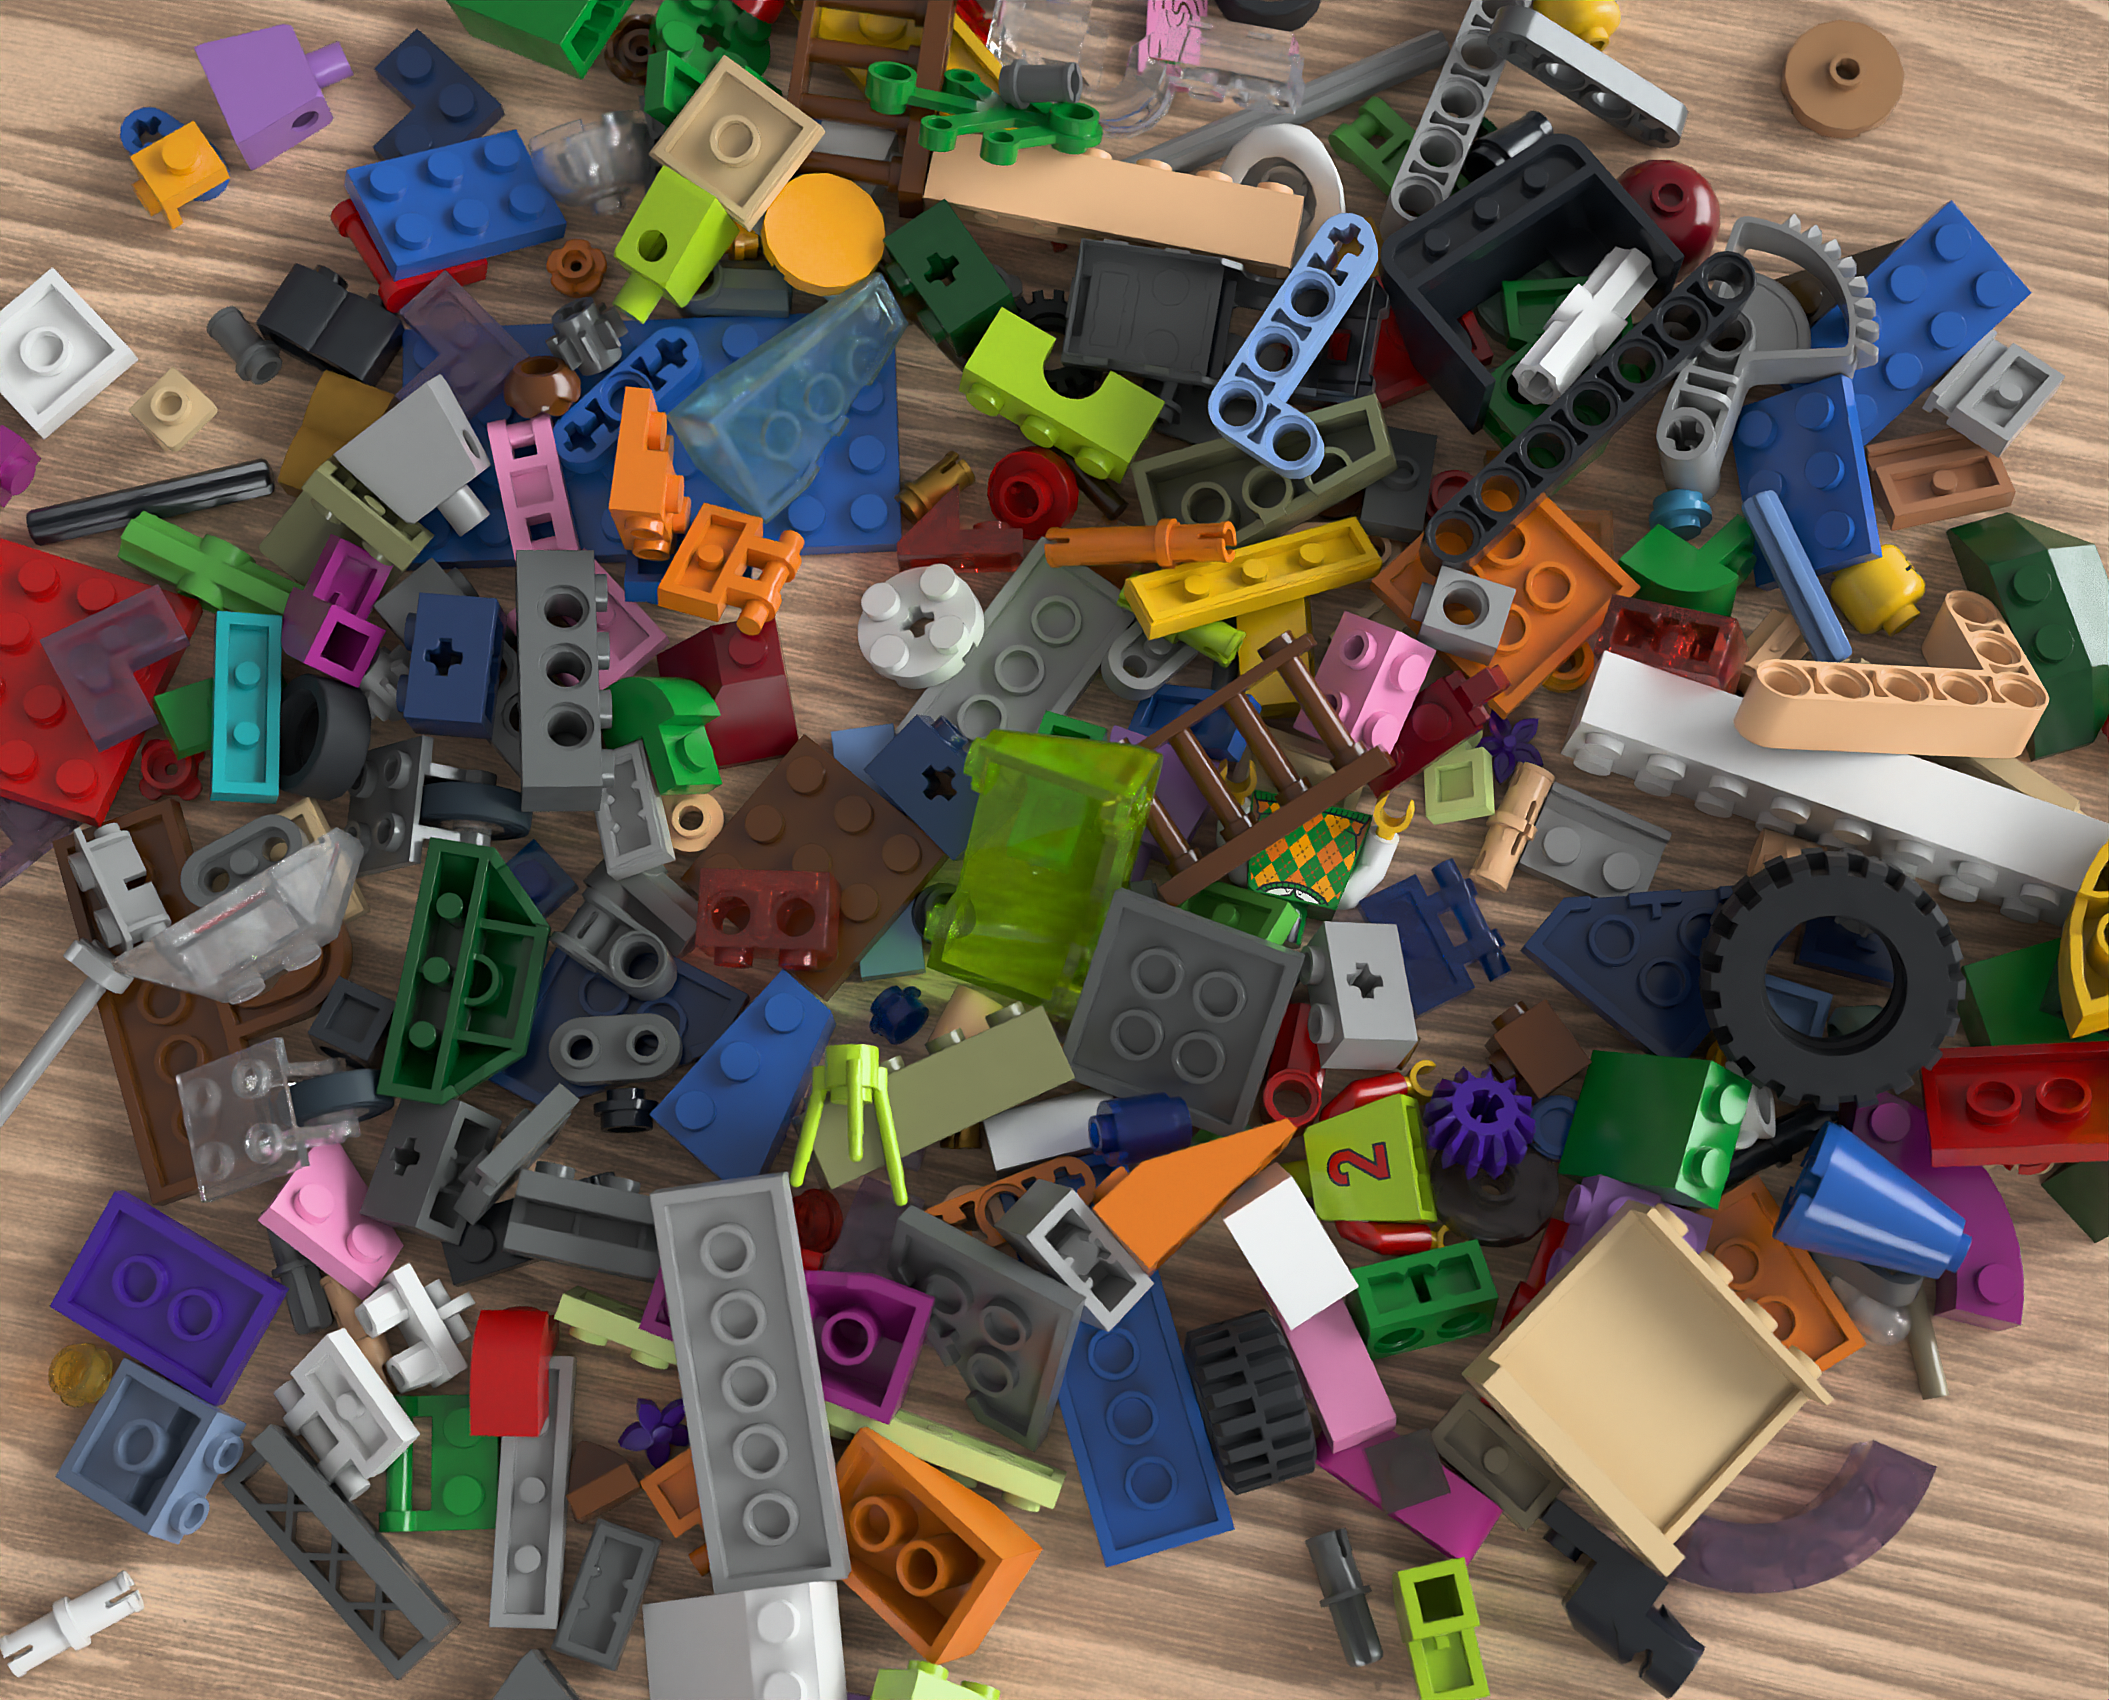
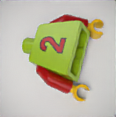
M1431 1060L1417 1062L1405 1076L1399 1072H1392L1350 1082L1321 1110L1319 1123L1304 1129L1303 1136L1307 1159L1279 1164L1293 1177L1305 1199L1313 1197L1318 1220L1334 1223L1341 1238L1379 1255L1408 1256L1444 1247L1443 1237L1446 1231L1467 1230L1463 1223L1457 1221L1440 1223L1433 1227L1431 1231L1428 1225H1426L1436 1223L1438 1220L1419 1106L1426 1105V1103L1431 1101L1434 1090H1425L1420 1087L1416 1075L1432 1072L1436 1068V1064Z

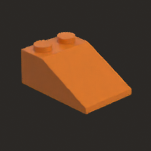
M1284 1119L1143 1161L1130 1173L1121 1165L1093 1191L1092 1194L1095 1197L1091 1202L1095 1206L1092 1208V1212L1150 1277L1213 1218L1240 1187L1260 1173L1288 1146L1297 1128L1288 1119Z
M869 1427L859 1428L835 1466L852 1570L847 1579L842 1580L929 1663L940 1665L974 1654L1043 1548L995 1504Z

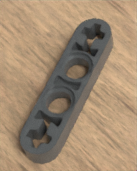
M1507 5L1500 7L1496 11L1487 44L1497 55L1644 145L1667 149L1675 147L1680 143L1689 112L1686 106L1679 100L1531 8L1520 5Z

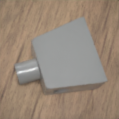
M441 374L424 383L333 454L347 470L410 525L415 524L437 507L461 537L490 515L489 511L467 485L468 482L491 465L489 458L448 383Z

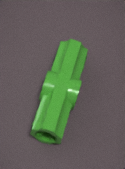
M145 511L137 518L130 520L121 536V546L117 557L124 564L175 587V591L180 595L199 600L202 609L215 615L217 611L281 615L283 618L285 606L293 586L301 590L305 588L296 582L257 565L250 555L225 540L209 534L205 535L202 539L173 523L164 521L156 515Z

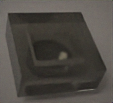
M1428 1427L1362 1449L1384 1515L1451 1493Z

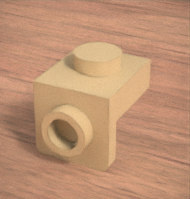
M172 367L128 409L146 434L165 452L168 449L173 452L179 451L218 411L215 404L175 367Z

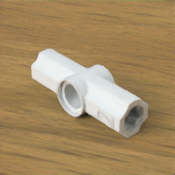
M1615 247L1592 272L1583 287L1578 283L1543 327L1544 334L1511 373L1518 383V392L1534 405L1540 403L1551 405L1582 376V372L1588 365L1592 367L1601 358L1628 324L1625 319L1657 281L1651 268L1652 261L1636 248L1628 250Z

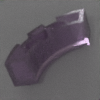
M1875 1440L1854 1443L1847 1460L1831 1483L1817 1497L1807 1503L1804 1508L1788 1516L1769 1522L1744 1524L1719 1520L1701 1514L1673 1544L1685 1558L1667 1577L1664 1575L1661 1577L1697 1589L1738 1594L1785 1592L1809 1587L1835 1578L1858 1566L1878 1552L1898 1533L1925 1495L1937 1466Z

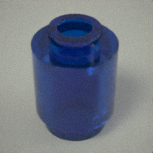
M1156 1092L1101 1101L1098 1104L1096 1115L1089 1118L1088 1135L1095 1155H1102L1110 1167L1141 1163L1188 1148L1192 1139V1124L1188 1107L1182 1097H1169L1165 1092Z

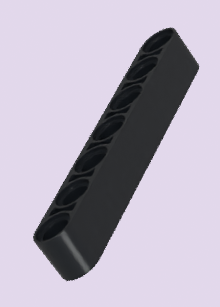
M1732 251L1717 252L1707 258L1438 510L1429 521L1419 548L1420 560L1427 572L1437 578L1442 565L1464 573L1469 572L1679 374L1681 370L1731 325L1739 316L1755 290L1757 277L1755 268L1750 261L1743 255ZM1714 280L1725 282L1730 285L1735 297L1726 299L1717 296L1709 288L1708 282ZM1667 322L1682 324L1689 331L1691 339L1685 341L1673 339L1666 333L1663 324ZM1626 363L1638 366L1646 375L1647 381L1642 383L1627 381L1620 374L1618 366ZM1581 405L1590 406L1599 413L1602 423L1595 426L1584 425L1574 416L1572 408ZM1537 447L1547 449L1556 458L1557 466L1549 469L1539 468L1530 461L1527 451ZM1493 489L1501 491L1511 500L1512 508L1504 512L1493 511L1482 501L1481 494ZM1440 533H1455L1462 537L1466 543L1467 551L1459 555L1446 554L1436 544L1435 537Z

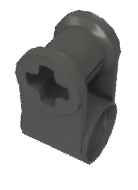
M587 887L582 893L585 902L562 932L554 931L549 941L577 963L595 974L598 972L636 999L654 1001L664 997L673 988L677 979V965L674 957L656 935L635 922L629 914L596 890ZM643 953L658 955V966L649 977L644 979L629 977V966L638 955Z

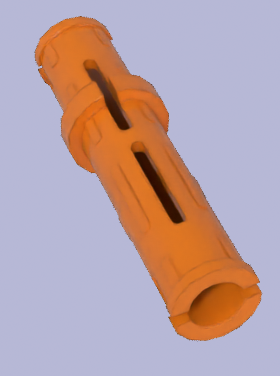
M1162 518L1158 521L1157 525L1088 528L1051 527L1048 529L1045 538L1047 540H1056L1057 544H1044L1046 561L1051 568H1060L1062 566L1158 564L1162 566V569H1175L1176 566L1182 563H1231L1236 552L1233 549L1226 550L1225 546H1237L1235 528L1230 521L1180 524L1176 518Z

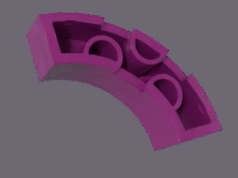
M1888 1092L1876 1095L1878 1104L1860 1109L1855 1101L1841 1103L1838 1123L1965 1218L1963 1233L1972 1237L1971 1245L1962 1265L1956 1273L1945 1269L1943 1274L1938 1279H1935L1936 1301L1934 1316L1994 1331L2021 1326L2024 1306V1271L2020 1246L2005 1202L1983 1165L1931 1167L1924 1111Z

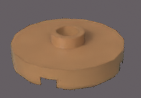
M1840 19L1817 24L1799 36L1783 63L1780 86L1783 97L1787 96L1789 104L1793 107L1791 113L1800 124L1821 136L1849 139L1859 137L1861 132L1870 131L1873 128L1875 130L1886 122L1902 96L1905 72L1898 51L1885 35L1864 23ZM1842 69L1852 74L1853 79H1842L1838 76L1836 70Z

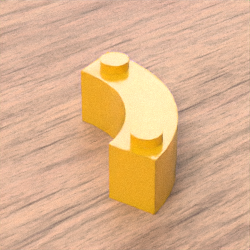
M2109 840L2104 846L2102 845L2086 872L2068 912L2060 942L2058 960L2059 993L2063 1015L2071 1039L2109 1028Z

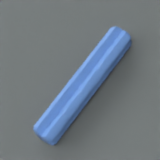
M1773 490L1753 495L1742 503V512L1814 661L1838 663L1844 661L1852 655V648L1777 494Z

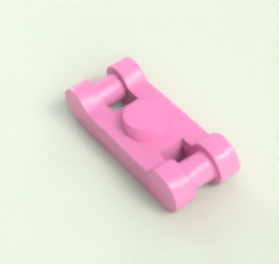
M540 412L538 415L530 418V420L509 425L506 419L487 423L515 561L516 550H581L562 465L553 435V421L551 415L545 412ZM536 445L538 454L515 459L514 449ZM552 521L555 536L533 541L530 526Z

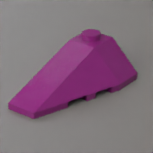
M660 1266L638 1329L673 1342L662 1268ZM804 1270L824 1400L889 1425L904 1402L924 1346L936 1297L873 1273Z

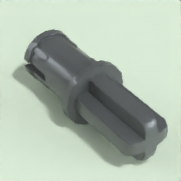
M267 1228L277 1268L271 1271L273 1278H280L281 1284L289 1288L285 1298L295 1332L298 1335H308L327 1329L333 1325L334 1318L324 1288H321L319 1282L322 1279L319 1267Z
M1346 1528L1333 1530L1305 1540L1324 1599L1319 1601L1321 1608L1329 1607L1347 1664L1350 1667L1358 1668L1379 1661L1383 1658V1650L1365 1597L1372 1590L1370 1585H1363L1360 1572L1357 1569Z

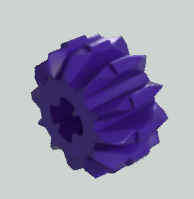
M1464 1066L1455 1074L1453 1081L1442 1078L1440 1083L1434 1088L1431 1101L1426 1103L1422 1116L1423 1126L1428 1128L1425 1137L1427 1142L1426 1149L1443 1151L1441 1156L1443 1169L1455 1163L1465 1166L1464 1171L1467 1180L1476 1175L1478 1168H1483L1494 1180L1503 1173L1506 1165L1516 1168L1523 1161L1527 1152L1526 1146L1532 1142L1536 1132V1120L1530 1117L1533 1109L1531 1104L1532 1097L1514 1095L1517 1089L1515 1077L1503 1083L1493 1080L1494 1076L1490 1066L1481 1073L1480 1078L1474 1077Z

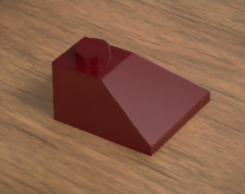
M776 618L765 622L760 633L754 636L740 631L736 624L737 621L712 625L656 655L660 677H682L696 681L714 699L721 715L704 725L713 749L718 770L784 758L799 740L781 636Z

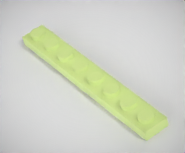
M579 1285L563 1293L554 1319L571 1325L569 1334L575 1338L600 1346H605L608 1339L632 1348L631 1358L650 1367L667 1369L669 1363L677 1366L674 1342L638 1329L644 1310ZM825 1401L830 1436L843 1440H852L859 1428L869 1427L914 1456L941 1466L940 1471L965 1487L976 1488L978 1481L1003 1490L1001 1498L1018 1508L1038 1512L1040 1506L1043 1505L1054 1509L1067 1474L1064 1470L901 1408L891 1423L887 1425Z

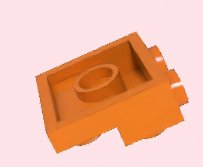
M625 387L609 511L625 550H632L633 555L642 559L664 561L670 558V554H675L678 534L686 535L689 530L691 499L684 496V477L676 475L673 467L674 437L673 435L666 434V413L658 411L651 389Z

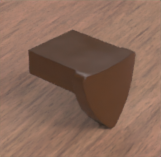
M579 1442L570 1470L569 1494L566 1495L571 1505L575 1522L584 1525L642 1493L644 1489L639 1481L645 1478L644 1475L630 1461L618 1453L592 1442Z

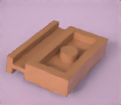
M1953 428L1866 445L1864 449L1866 464L1872 475L1871 484L1891 531L2009 507L2016 493L2001 457H1996Z

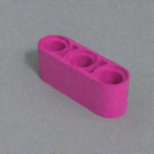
M1323 1429L1315 1440L1317 1449L1316 1464L1449 1559L1464 1557L1466 1568L1503 1513V1510L1492 1500L1394 1431L1334 1454L1331 1451Z

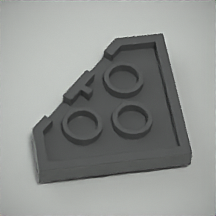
M910 1205L897 1219L887 1263L888 1271L895 1282L936 1297L926 1335L945 1367L956 1365L971 1392L965 1398V1401L976 1420L1035 1452L1045 1440L1049 1431L1086 1296L927 1212Z

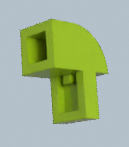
M1464 1557L1393 1573L1392 1588L1402 1643H1406L1418 1699L1475 1700L1490 1696L1474 1627L1481 1625Z

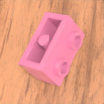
M1344 611L1314 679L1356 743L1362 740L1368 750L1383 743L1388 753L1391 754L1437 650L1398 630ZM1301 708L1293 728L1323 742Z

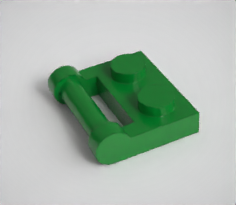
M470 1394L394 1396L412 1423L413 1418L432 1417L431 1510L412 1511V1443L386 1469V1511L379 1512V1533L496 1529L502 1436H470Z

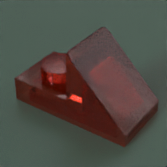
M956 484L897 542L899 572L939 563L948 565L955 573L1015 572L1023 562V528H1010L1009 524L1001 521H984L975 524L973 529L961 530L959 484Z

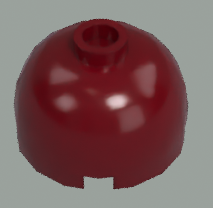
M1647 160L1629 167L1616 179L1685 256L1675 283L1682 281L1684 276L1691 274L1709 258L1720 231V204L1711 184L1693 167L1675 160Z

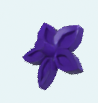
M1492 710L1490 714L1491 719H1489L1488 723L1492 736L1481 738L1475 748L1484 747L1492 755V758L1495 757L1493 773L1499 785L1511 776L1518 762L1523 764L1524 762H1529L1543 767L1544 764L1539 751L1532 744H1529L1536 734L1539 718L1523 719L1517 722L1512 729L1507 718L1503 720Z
M638 1398L636 1414L639 1422L629 1425L618 1440L620 1447L627 1450H645L650 1463L656 1470L659 1469L669 1458V1443L676 1446L690 1445L688 1428L680 1423L685 1417L683 1398L670 1402L661 1412L658 1405L651 1399Z

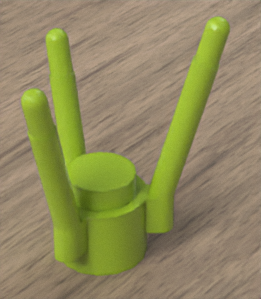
M861 1044L830 1045L825 1047V1065L812 1067V1091L789 1179L793 1187H799L803 1183L827 1091H831V1103L847 1105L848 1155L852 1162H858L862 1158L863 1105L872 1103L873 1095L894 1201L898 1206H903L907 1203L904 1173L887 1093L888 1068L879 1067L878 1047Z

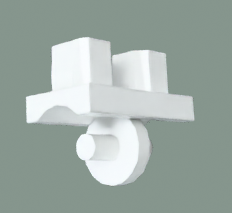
M408 1263L383 1279L378 1284L377 1290L354 1309L355 1315L365 1333L372 1339L398 1326L410 1348L385 1362L387 1372L400 1393L423 1387L429 1383L435 1389L468 1368L456 1345L472 1336L460 1316V1313L475 1304L469 1292L451 1300L440 1279L423 1287L411 1264Z

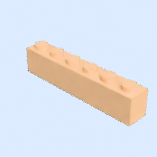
M983 132L957 136L956 146L952 151H933L923 195L926 210L945 198L963 224L1080 246L1081 238L1099 241L1104 239L1129 242L1128 245L1163 250L1166 247L1188 250L1192 254L1220 257L1243 264L1248 272L1263 277L1287 279L1290 274L1288 269H1291L1302 220L1304 196L1293 194V190L1283 184L1261 182L1257 184V187L1233 183L1231 177L1217 171L1202 170L1197 172L1196 175L1172 171L1170 165L1154 159H1139L1136 161V164L1112 160L1110 154L1096 148H1087V151L1082 154H1066L1052 148L1051 144L1018 149L1016 163L1008 166L994 165L982 160L979 156Z

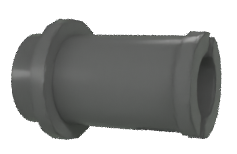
M1014 59L1011 65H1004L999 74L1001 99L1006 104L1012 103L1016 109H1026L1030 103L1038 102L1078 103L1082 94V73L1079 64L1075 62L1029 65L1025 59Z
M234 306L226 307L218 311L209 320L206 332L219 343L236 363V373L242 380H251L254 384L260 385L270 381L278 374L282 367L279 347L274 341L264 340L247 322L239 309Z

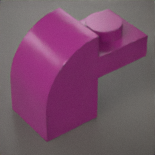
M330 534L304 590L293 586L287 600L282 618L281 643L284 651L289 656L358 688L386 630L367 622V619L393 565H384L374 559L365 549Z

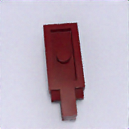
M1498 664L1491 669L1489 666L1484 668L1468 680L1465 679L1460 670L1455 671L1450 675L1439 678L1417 694L1400 731L1398 740L1390 754L1396 765L1367 783L1377 799L1387 790L1390 791L1389 794L1485 728L1483 724L1491 719V717L1484 708V705L1512 686Z

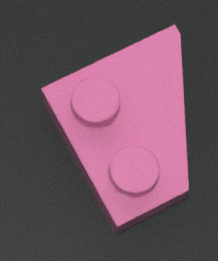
M327 1128L313 1141L258 1219L260 1223L361 1300L367 1298L377 1288L404 1246L393 1227L359 1214L368 1187L335 1134Z

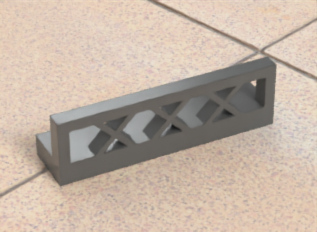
M270 1424L251 1442L256 1451L221 1483L397 1680H401L451 1633L461 1621L384 1535L379 1533V1530L353 1501H348L336 1482L331 1483L317 1468L319 1463L286 1427ZM268 1462L288 1485L287 1504H263L245 1483ZM299 1498L304 1502V1504H298ZM270 1511L286 1512L285 1528ZM298 1512H313L332 1534L331 1553H306L296 1541ZM342 1546L348 1553H342ZM314 1560L330 1561L329 1577ZM341 1561H356L376 1583L375 1602H350L340 1591ZM386 1595L393 1603H386ZM358 1610H374L373 1627ZM385 1610H400L423 1635V1638L402 1658L384 1640Z

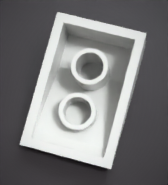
M836 1581L809 1582L642 1605L650 1700H848Z

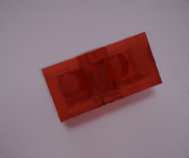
M1612 594L1593 653L1598 661L1603 652L1608 651L1735 695L1749 647L1737 618Z

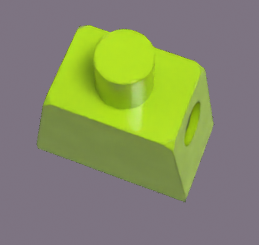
M662 166L615 248L614 258L630 276L611 303L614 307L631 319L644 325L661 297H664L680 308L688 304L740 232L714 195L667 166Z

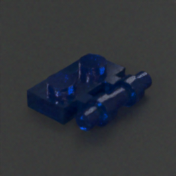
M1453 858L1443 861L1431 869L1441 889L1434 894L1427 896L1417 875L1414 874L1359 901V904L1356 906L1365 923L1397 924L1415 1019L1471 993L1475 985L1465 967L1479 961L1490 983L1512 972L1502 952V949L1506 947L1503 938L1497 928L1491 930L1475 901L1479 896L1471 878H1463ZM1450 911H1453L1468 940L1456 947L1452 944L1438 917Z

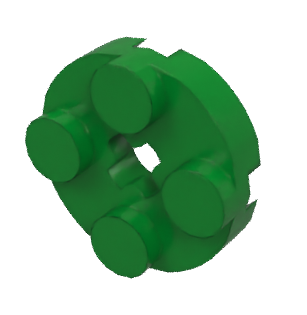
M663 0L650 24L648 39L650 49L655 44L656 52L669 50L705 76L710 74L723 55H726L739 66H748L762 76L770 61L771 48L769 37L772 28L770 23L754 17L731 0ZM701 35H708L714 38L721 47L717 46L713 52L706 50L702 46L704 38Z

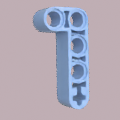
M1339 213L1330 217L1320 227L1213 389L1208 401L1210 418L1218 432L1228 442L1279 475L1289 479H1302L1317 470L1324 457V443L1316 425L1306 415L1286 402L1374 271L1378 261V247L1371 225L1363 217L1353 213ZM1356 237L1361 254L1357 257L1354 254L1347 253L1336 267L1339 282L1343 283L1341 286H1338L1334 279L1329 276L1338 261L1334 244L1337 241L1348 244ZM1322 266L1325 271L1319 270L1317 267ZM1309 289L1324 291L1329 296L1326 309L1315 317H1304L1295 311L1297 298ZM1273 343H1283L1293 349V357L1290 363L1278 372H1269L1259 366V357L1262 351ZM1237 397H1248L1257 403V411L1254 418L1243 426H1232L1224 421L1226 405ZM1291 431L1306 433L1311 438V446L1308 453L1297 461H1286L1277 455L1279 439Z

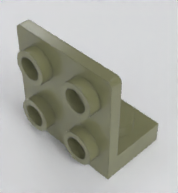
M332 455L314 471L301 487L303 492L260 543L259 550L305 587L330 534L336 535L365 549L380 563L387 566L393 565L376 600L377 602L386 595L435 535L418 521L410 525L402 520Z

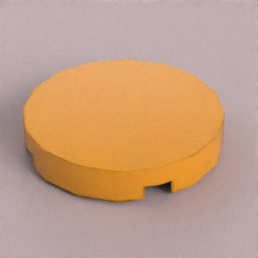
M829 173L803 174L787 182L765 211L760 230L764 255L773 267V264H775L778 271L785 275L783 279L795 289L817 296L844 295L856 289L858 284L869 278L881 261L885 246L882 239L886 237L883 215L872 197L851 180Z

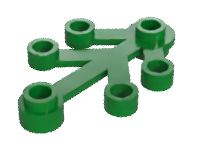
M880 61L868 66L865 94L870 98L869 105L873 110L883 114L898 115L904 113L907 104L954 114L951 116L929 115L921 119L918 143L930 151H952L955 149L957 136L983 132L979 153L980 158L990 164L1008 166L1016 163L1018 149L1051 144L1054 149L1066 154H1082L1087 151V148L1099 145L1102 140L1103 128L1098 123L1100 114L1095 108L1084 103L1038 102L1030 103L1026 109H1016L1012 103H1004L999 94L982 83L976 73L968 70L949 69L945 71L942 91L938 92L916 87L917 73L907 65ZM1012 127H1014V128H1019V129L1008 130V131H1007V130H1004L1005 128H1012Z

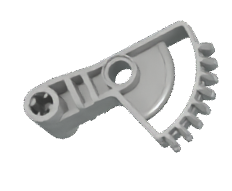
M1795 213L1782 225L1765 219L1743 216L1734 223L1725 251L1736 252L1743 256L1749 249L1763 251L1792 261L1810 272L1829 290L1843 313L1849 334L1848 344L1842 348L1811 349L1809 322L1796 297L1779 282L1763 274L1756 273L1755 290L1739 316L1680 371L1667 397L1656 433L1667 491L1675 489L1697 491L1702 493L1705 503L1715 496L1720 488V469L1726 451L1733 437L1746 393L1752 386L1814 383L1838 374H1843L1853 379L1855 370L1873 366L1878 362V347L1872 343L1879 339V324L1872 320L1876 316L1875 301L1872 298H1865L1868 294V282L1864 276L1854 277L1857 270L1856 262L1852 259V256L1839 259L1841 256V246L1837 243L1836 239L1821 245L1822 230L1818 228L1817 224L1800 234L1801 221ZM1714 280L1711 289L1714 294L1726 299L1735 297L1730 285L1723 281ZM1725 338H1736L1743 342L1737 349L1729 352L1713 348L1718 341Z

